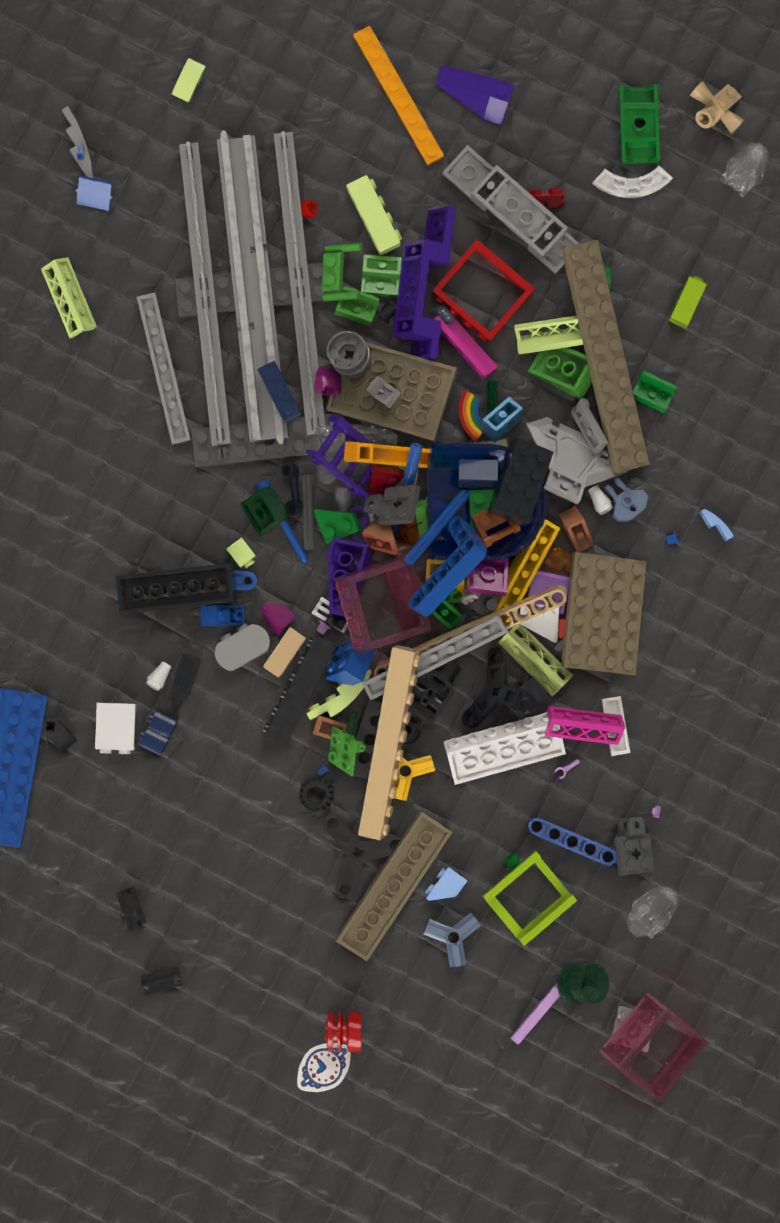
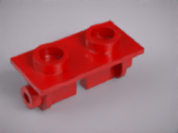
M558 187L549 188V191L542 192L541 189L530 190L529 194L543 206L544 201H547L548 208L565 205V199L561 197L565 193Z

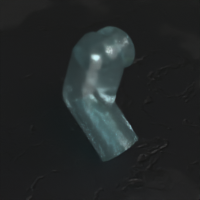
M442 306L429 307L428 314L430 316H439L445 324H451L454 321V315L447 308Z

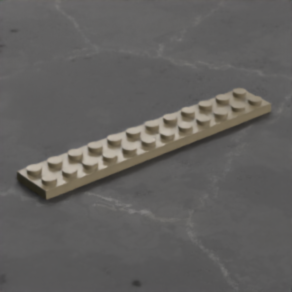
M598 240L561 248L602 427L608 441L607 448L613 474L649 465Z

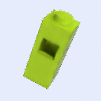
M689 276L669 319L670 322L687 328L707 285L703 283V279L697 276H693V278Z

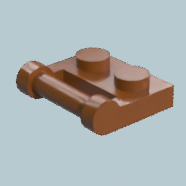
M488 508L470 517L486 548L492 546L493 542L513 532L521 531L518 524L508 521L510 526L488 536L485 531L507 520L488 513Z

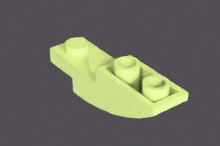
M370 669L367 670L363 682L369 680L372 674ZM363 682L354 686L338 683L339 687H337L340 695L336 696V694L327 697L325 699L326 703L321 706L317 703L308 708L310 712L306 714L309 719L313 720L325 712H328L331 718L340 713L364 689Z

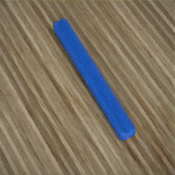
M419 443L411 444L402 486L414 485L422 446ZM398 524L393 526V529L397 532L399 531Z
M461 490L404 557V561L407 564L413 565L468 500L470 495L465 490Z

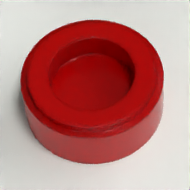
M313 199L301 202L302 215L306 219L317 216L318 206Z

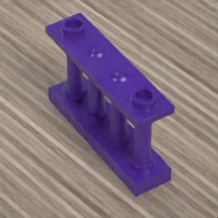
M331 414L327 420L332 424L331 432L318 451L307 449L306 453L311 456L310 460L317 465L321 464L350 488L349 492L357 498L359 496L368 498L369 494L363 490V487L369 480L370 474H372L371 466L373 463L369 464L357 484L349 478L360 462H351L344 473L336 467L344 457L345 441L371 442L342 417ZM343 433L345 441L332 461L329 462L323 456L337 435Z

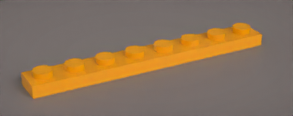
M370 25L353 34L354 39L427 166L443 158L442 150Z

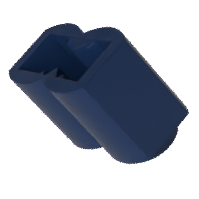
M158 711L155 714L151 713L147 720V724H149L146 731L143 730L139 736L140 746L162 756L178 721Z

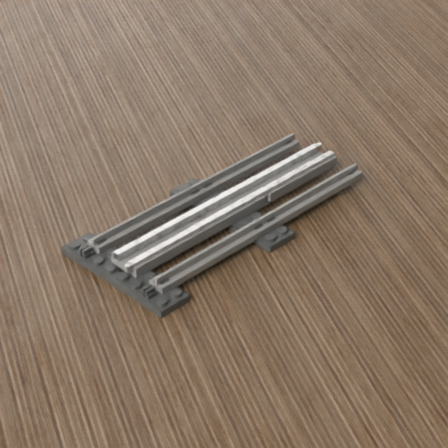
M223 130L221 138L217 139L231 273L215 275L212 272L198 142L179 144L194 277L175 279L179 317L198 316L210 427L191 429L196 468L309 455L306 453L307 449L318 451L332 430V424L327 421L331 414H324L322 394L315 391V378L319 364L312 303L326 302L322 298L326 292L322 291L323 263L307 264L293 132L285 133V131H282L279 134H274L288 267L269 268L255 135H244L243 138L228 139L227 133ZM293 305L305 417H297L283 423L257 369L275 360L281 372L274 307ZM236 311L248 423L229 425L217 313ZM333 413V415L340 416L344 419L343 415ZM343 433L337 435L326 453L338 452L345 441ZM273 439L271 444L266 443V440Z

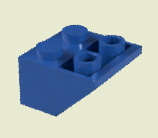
M359 638L338 645L333 652L332 662L327 666L325 679L352 686L363 682L375 648Z

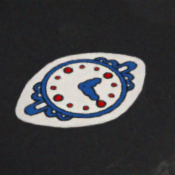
M326 1043L311 1048L305 1054L299 1066L297 1077L299 1089L309 1092H321L338 1086L344 1079L350 1064L351 1052H348L347 1045H342L341 1052H338V1043H333V1052H328Z

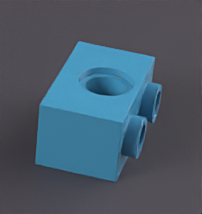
M508 397L482 420L481 431L496 443L522 420L523 408L511 397Z

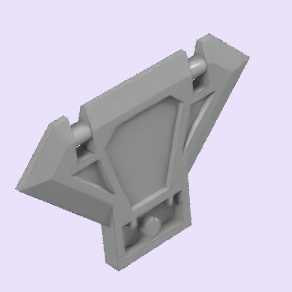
M548 417L525 424L536 445L554 452L543 486L545 490L578 504L585 487L628 473V471L613 474L609 452L602 449L599 453L593 454L583 434L561 423L556 427L552 425L553 420Z

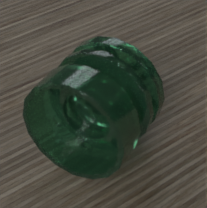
M597 963L566 965L558 975V993L561 999L570 1005L600 1003L605 999L609 991V978L605 969Z

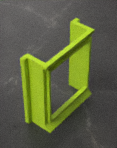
M534 851L487 893L481 895L524 946L577 901L544 863L537 851ZM535 863L561 896L527 926L521 929L495 896Z

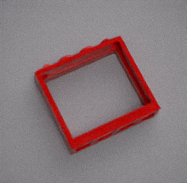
M476 240L434 288L432 295L439 305L444 304L448 307L447 311L456 318L458 316L463 320L462 324L467 329L471 330L472 328L477 332L476 336L479 339L490 343L534 293L535 288L480 241ZM474 252L523 292L521 297L490 332L441 291Z

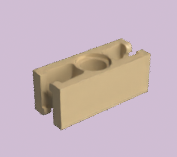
M290 627L263 668L280 678L306 638Z

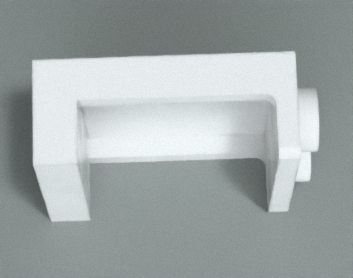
M97 703L95 749H100V753L111 754V750H119V754H131V750L135 751L137 704Z

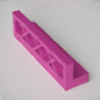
M445 311L440 317L437 316L435 320L441 321V334L482 380L497 369L498 366L450 312Z
M549 706L547 710L549 722L545 730V736L619 745L625 725L622 715ZM553 725H560L563 727L558 731L552 730ZM575 727L581 729L576 733H571L569 731ZM592 730L599 731V733L595 735L588 734V732ZM610 732H617L615 738L607 737L606 735Z

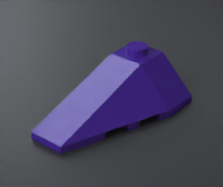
M441 66L436 81L437 86L452 97H455L465 107L474 111L481 119L500 126L502 125L513 93V84L446 66Z
M332 538L327 555L329 563L330 614L349 617L374 552L368 544Z

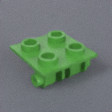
M332 726L328 761L350 776H353L356 753L363 752L366 748L365 744L357 740L353 735L348 734L345 730H339Z

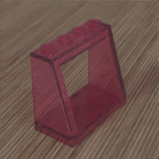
M404 557L386 559L334 578L355 653L367 652L431 630L428 616L424 617L409 607L410 598L420 587L414 566L407 564L404 561ZM386 572L402 631L371 641L355 582Z
M647 992L600 1049L599 1053L645 1092L660 1102L709 1042ZM669 1019L685 1032L687 1037L648 1083L628 1066L664 1022Z

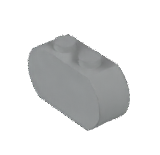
M246 623L237 628L238 632L232 636L228 633L221 637V642L215 648V658L218 664L226 670L235 671L267 653L270 648V637L264 628L255 624L248 626Z

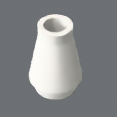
M598 485L588 490L595 511L600 515L609 512L613 508L612 501Z
M162 661L147 677L146 684L159 691L160 688L164 687L172 667Z

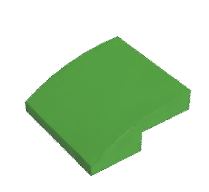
M364 254L361 292L372 294L375 297L398 298L402 258Z

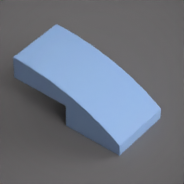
M706 509L699 512L709 529L716 525L725 542L734 537L726 524L715 514Z

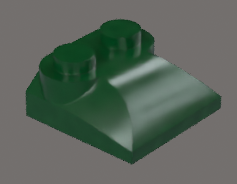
M270 487L258 490L240 503L259 536L287 518L285 507L278 499L276 492Z

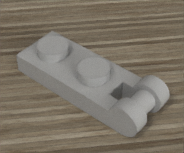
M581 398L577 405L572 408L571 414L593 454H596L608 444V441L589 409L588 400Z

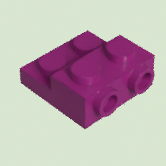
M485 556L467 575L468 591L506 596L509 558Z

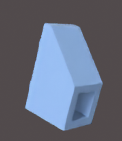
M450 867L447 869L442 868L437 875L439 879L435 885L431 884L426 890V899L431 901L456 897L467 880Z

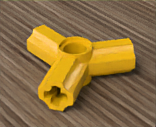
M431 755L410 761L403 757L399 761L398 769L407 765L410 767L411 773L408 776L400 774L398 780H396V799L407 801L412 777L435 771Z

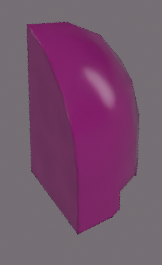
M329 366L318 368L315 378V391L324 396L341 393L340 374Z
M267 603L261 609L265 623L277 636H280L285 631L284 628L296 618L289 609L278 603Z

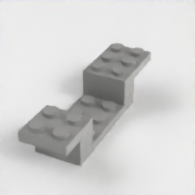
M468 145L442 172L445 178L484 212L488 209L527 243V250L554 274L565 264L561 248L579 244L567 233L568 227L498 165L493 168Z

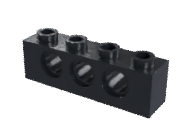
M370 699L368 700L356 737L357 740L364 742L366 748L363 752L369 754L370 760L368 763L362 764L359 762L358 757L363 752L356 753L354 775L368 779L375 743L367 745L364 738L368 734H372L376 738L378 727L372 726L370 720L373 716L380 717L382 706L381 702Z

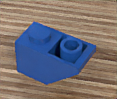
M212 605L200 607L201 626H242L245 624L244 606Z

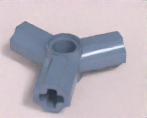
M471 912L453 927L429 919L423 935L446 943L449 966L458 967L466 965L463 940L478 929L481 924ZM449 933H458V941L450 942L448 940Z

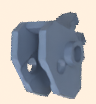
M619 478L614 479L615 484L622 491L620 495H617L611 486L607 485L605 487L615 504L612 517L617 522H630L646 508L648 495L644 490H631L629 487L627 488ZM631 506L635 508L634 512L630 510Z

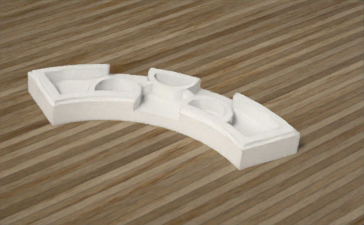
M660 166L644 176L633 179L617 176L604 169L592 184L613 196L638 198L657 192L666 186L673 177Z

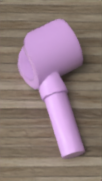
M577 759L565 767H558L555 772L559 769L564 771V775L559 777V779L564 778L567 772L578 765L580 761Z

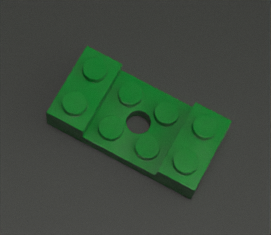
M658 84L643 88H629L620 85L618 95L621 164L659 163ZM642 119L645 122V126L637 128L634 121Z

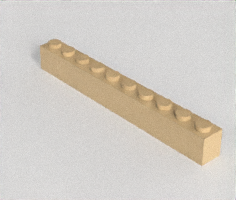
M399 645L392 647L359 827V836L382 840L388 835L390 830L388 820L393 813L391 803L392 799L396 796L397 788L395 787V782L400 775L398 765L404 754V751L401 749L407 737L405 727L410 720L409 705H412L414 699L412 689L417 682V675H415L416 667H419L421 656H419L420 650Z

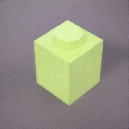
M242 537L227 548V551L241 569L244 566L247 569L255 563L256 555Z

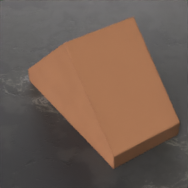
M318 715L313 734L330 739L332 726L346 731L347 724Z

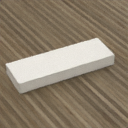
M621 696L601 699L603 713L622 715L625 725L619 745L609 744L611 756L631 753ZM610 732L607 735L608 737L615 738L617 732Z

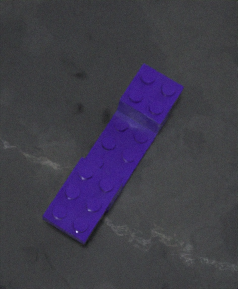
M450 206L428 210L425 239L404 243L393 337L412 341L410 355L428 360L437 359L441 321L422 317L424 297L427 290L426 280L430 267L447 265L450 259V246L453 239L452 229L455 221V208Z

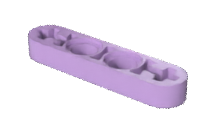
M558 981L513 1033L510 1039L518 1045L563 993L566 986Z

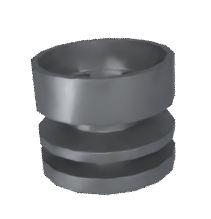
M341 331L334 335L328 343L327 357L334 369L342 377L349 379L358 378L369 370L372 363V353L364 339L356 332Z

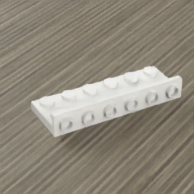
M546 712L465 736L452 738L444 741V746L456 785L564 755L566 752L563 738L545 736V730L549 722ZM553 725L552 730H560V725Z

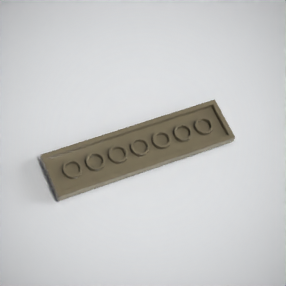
M419 811L335 938V941L365 961H368L452 832Z

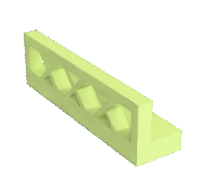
M69 258L55 259L41 268L69 338H74L83 331L96 328V323ZM51 268H53L55 273L54 278L51 277L49 272ZM58 286H60L62 290L61 296L57 292ZM65 303H67L69 307L68 313L65 311L64 308ZM72 320L75 321L78 328L75 331L72 328Z
M577 316L514 325L518 353L525 354L583 345L580 328L577 325ZM561 324H566L569 326L567 329L564 330L558 328V326ZM541 327H547L550 329L548 332L544 333L539 331ZM529 330L531 333L521 336L520 331Z
M521 624L514 626L498 642L552 697L573 676L565 667H561L562 664ZM517 629L523 635V638H520L514 631ZM529 644L534 645L537 652L533 651ZM543 658H547L550 661V665H547ZM557 671L561 672L566 678L562 680L557 675Z

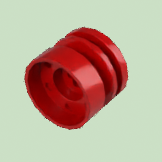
M329 1011L325 1022V1041L328 1052H333V1043H338V1052H341L343 1043H347L348 1052H361L362 1012H349L347 1020H343L342 1012L338 1011V1020H334V1011Z

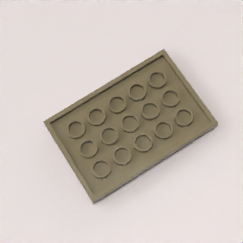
M365 342L372 353V363L369 370L358 378L349 379L340 375L341 393L330 395L326 410L435 442L458 369ZM376 376L382 378L401 393L390 409L366 391Z
M572 552L561 667L636 675L647 561Z

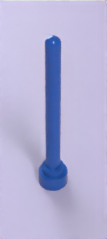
M266 479L255 485V488L258 491L264 487H270L271 484ZM287 520L281 522L280 525L302 563H306L308 557Z

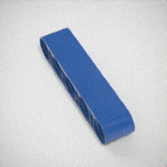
M532 818L528 822L527 827L530 833L604 865H612L617 860L616 852L613 849L540 818ZM534 821H539L542 825L541 830L538 832H534L531 829V824ZM556 828L559 831V837L553 840L549 836V831ZM570 836H574L577 839V844L574 847H570L567 844V839ZM591 843L594 845L595 851L589 855L585 852V846ZM606 851H610L613 855L610 862L603 860L602 856Z

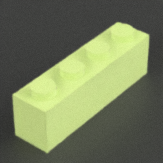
M365 175L347 184V191L379 255L381 256L400 247L402 237L398 229L394 230L392 226L394 221L390 213L385 212L383 208L385 203L381 195L377 196L375 192L377 187L373 179L369 180L368 176Z

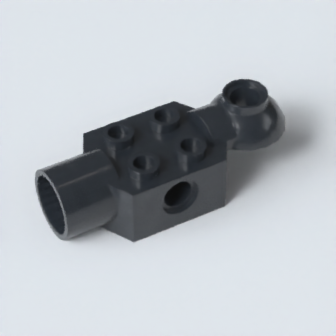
M452 661L417 677L416 685L412 689L414 694L413 703L409 705L408 711L410 712V720L406 724L411 729V734L406 737V741L402 746H411L420 739L422 734L421 726L433 725L455 690L452 684L460 673L461 668Z

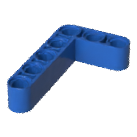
M459 516L454 517L448 525V530L459 547L409 600V607L424 617L429 616L486 556L487 548L474 527Z

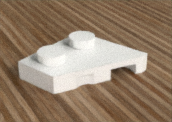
M536 604L538 607H544V606H545V605H542V604ZM521 607L520 614H527V609ZM559 607L525 621L521 625L554 643H558Z

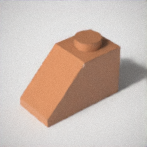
M576 506L558 514L576 552H581L594 545L585 520Z
M375 519L362 532L365 544H368L371 549L394 555L399 553L391 525L382 526Z

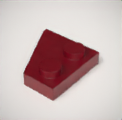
M372 464V474L369 476L370 482L367 486L368 494H381L384 496L385 488L395 487L404 478V470Z

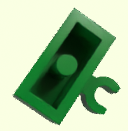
M456 588L432 612L449 629L464 617L455 602L463 599L461 592L454 595L457 592Z

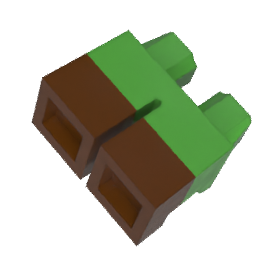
M429 500L418 501L413 523L398 524L400 537L410 544L418 541L435 521L431 514L426 515L427 512L433 509L432 503Z

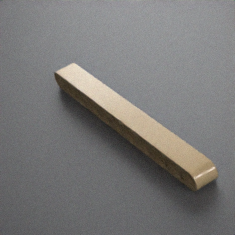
M562 585L553 586L415 646L412 649L420 650L419 654L429 650L431 646H437L449 638H453L497 615H500V617L507 615L510 618L509 622H503L505 627L509 629L562 606L566 602L567 590ZM555 592L562 593L563 598L559 600L555 599L553 597V594ZM537 600H543L546 605L544 607H538L535 604V602ZM523 607L527 609L528 613L521 615L518 609ZM390 658L377 664L374 670V677L380 674L379 669L384 668L388 670Z

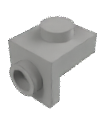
M376 376L366 390L389 409L401 394L379 376Z

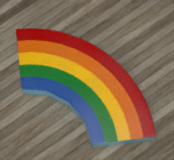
M464 390L459 402V419L465 433L473 441L477 442L483 433L481 431L482 421L478 415V406L481 399Z

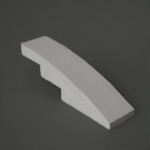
M67 106L62 109L64 116L71 125V127L66 129V132L75 145L70 149V152L86 177L94 178L93 164L88 146L75 117ZM78 146H83L84 160H78L77 158Z

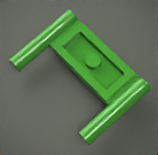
M361 243L325 246L326 254L323 255L322 291L326 292L322 296L323 301L360 299L359 291L342 292L344 252L361 251Z

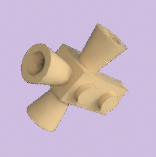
M702 81L690 94L691 97L706 105L696 114V122L700 127L709 128L711 125L714 126L722 120L729 132L733 134L744 122V119L729 111L742 97L729 84L713 96Z

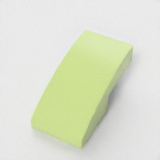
M188 58L172 95L190 102L206 66Z

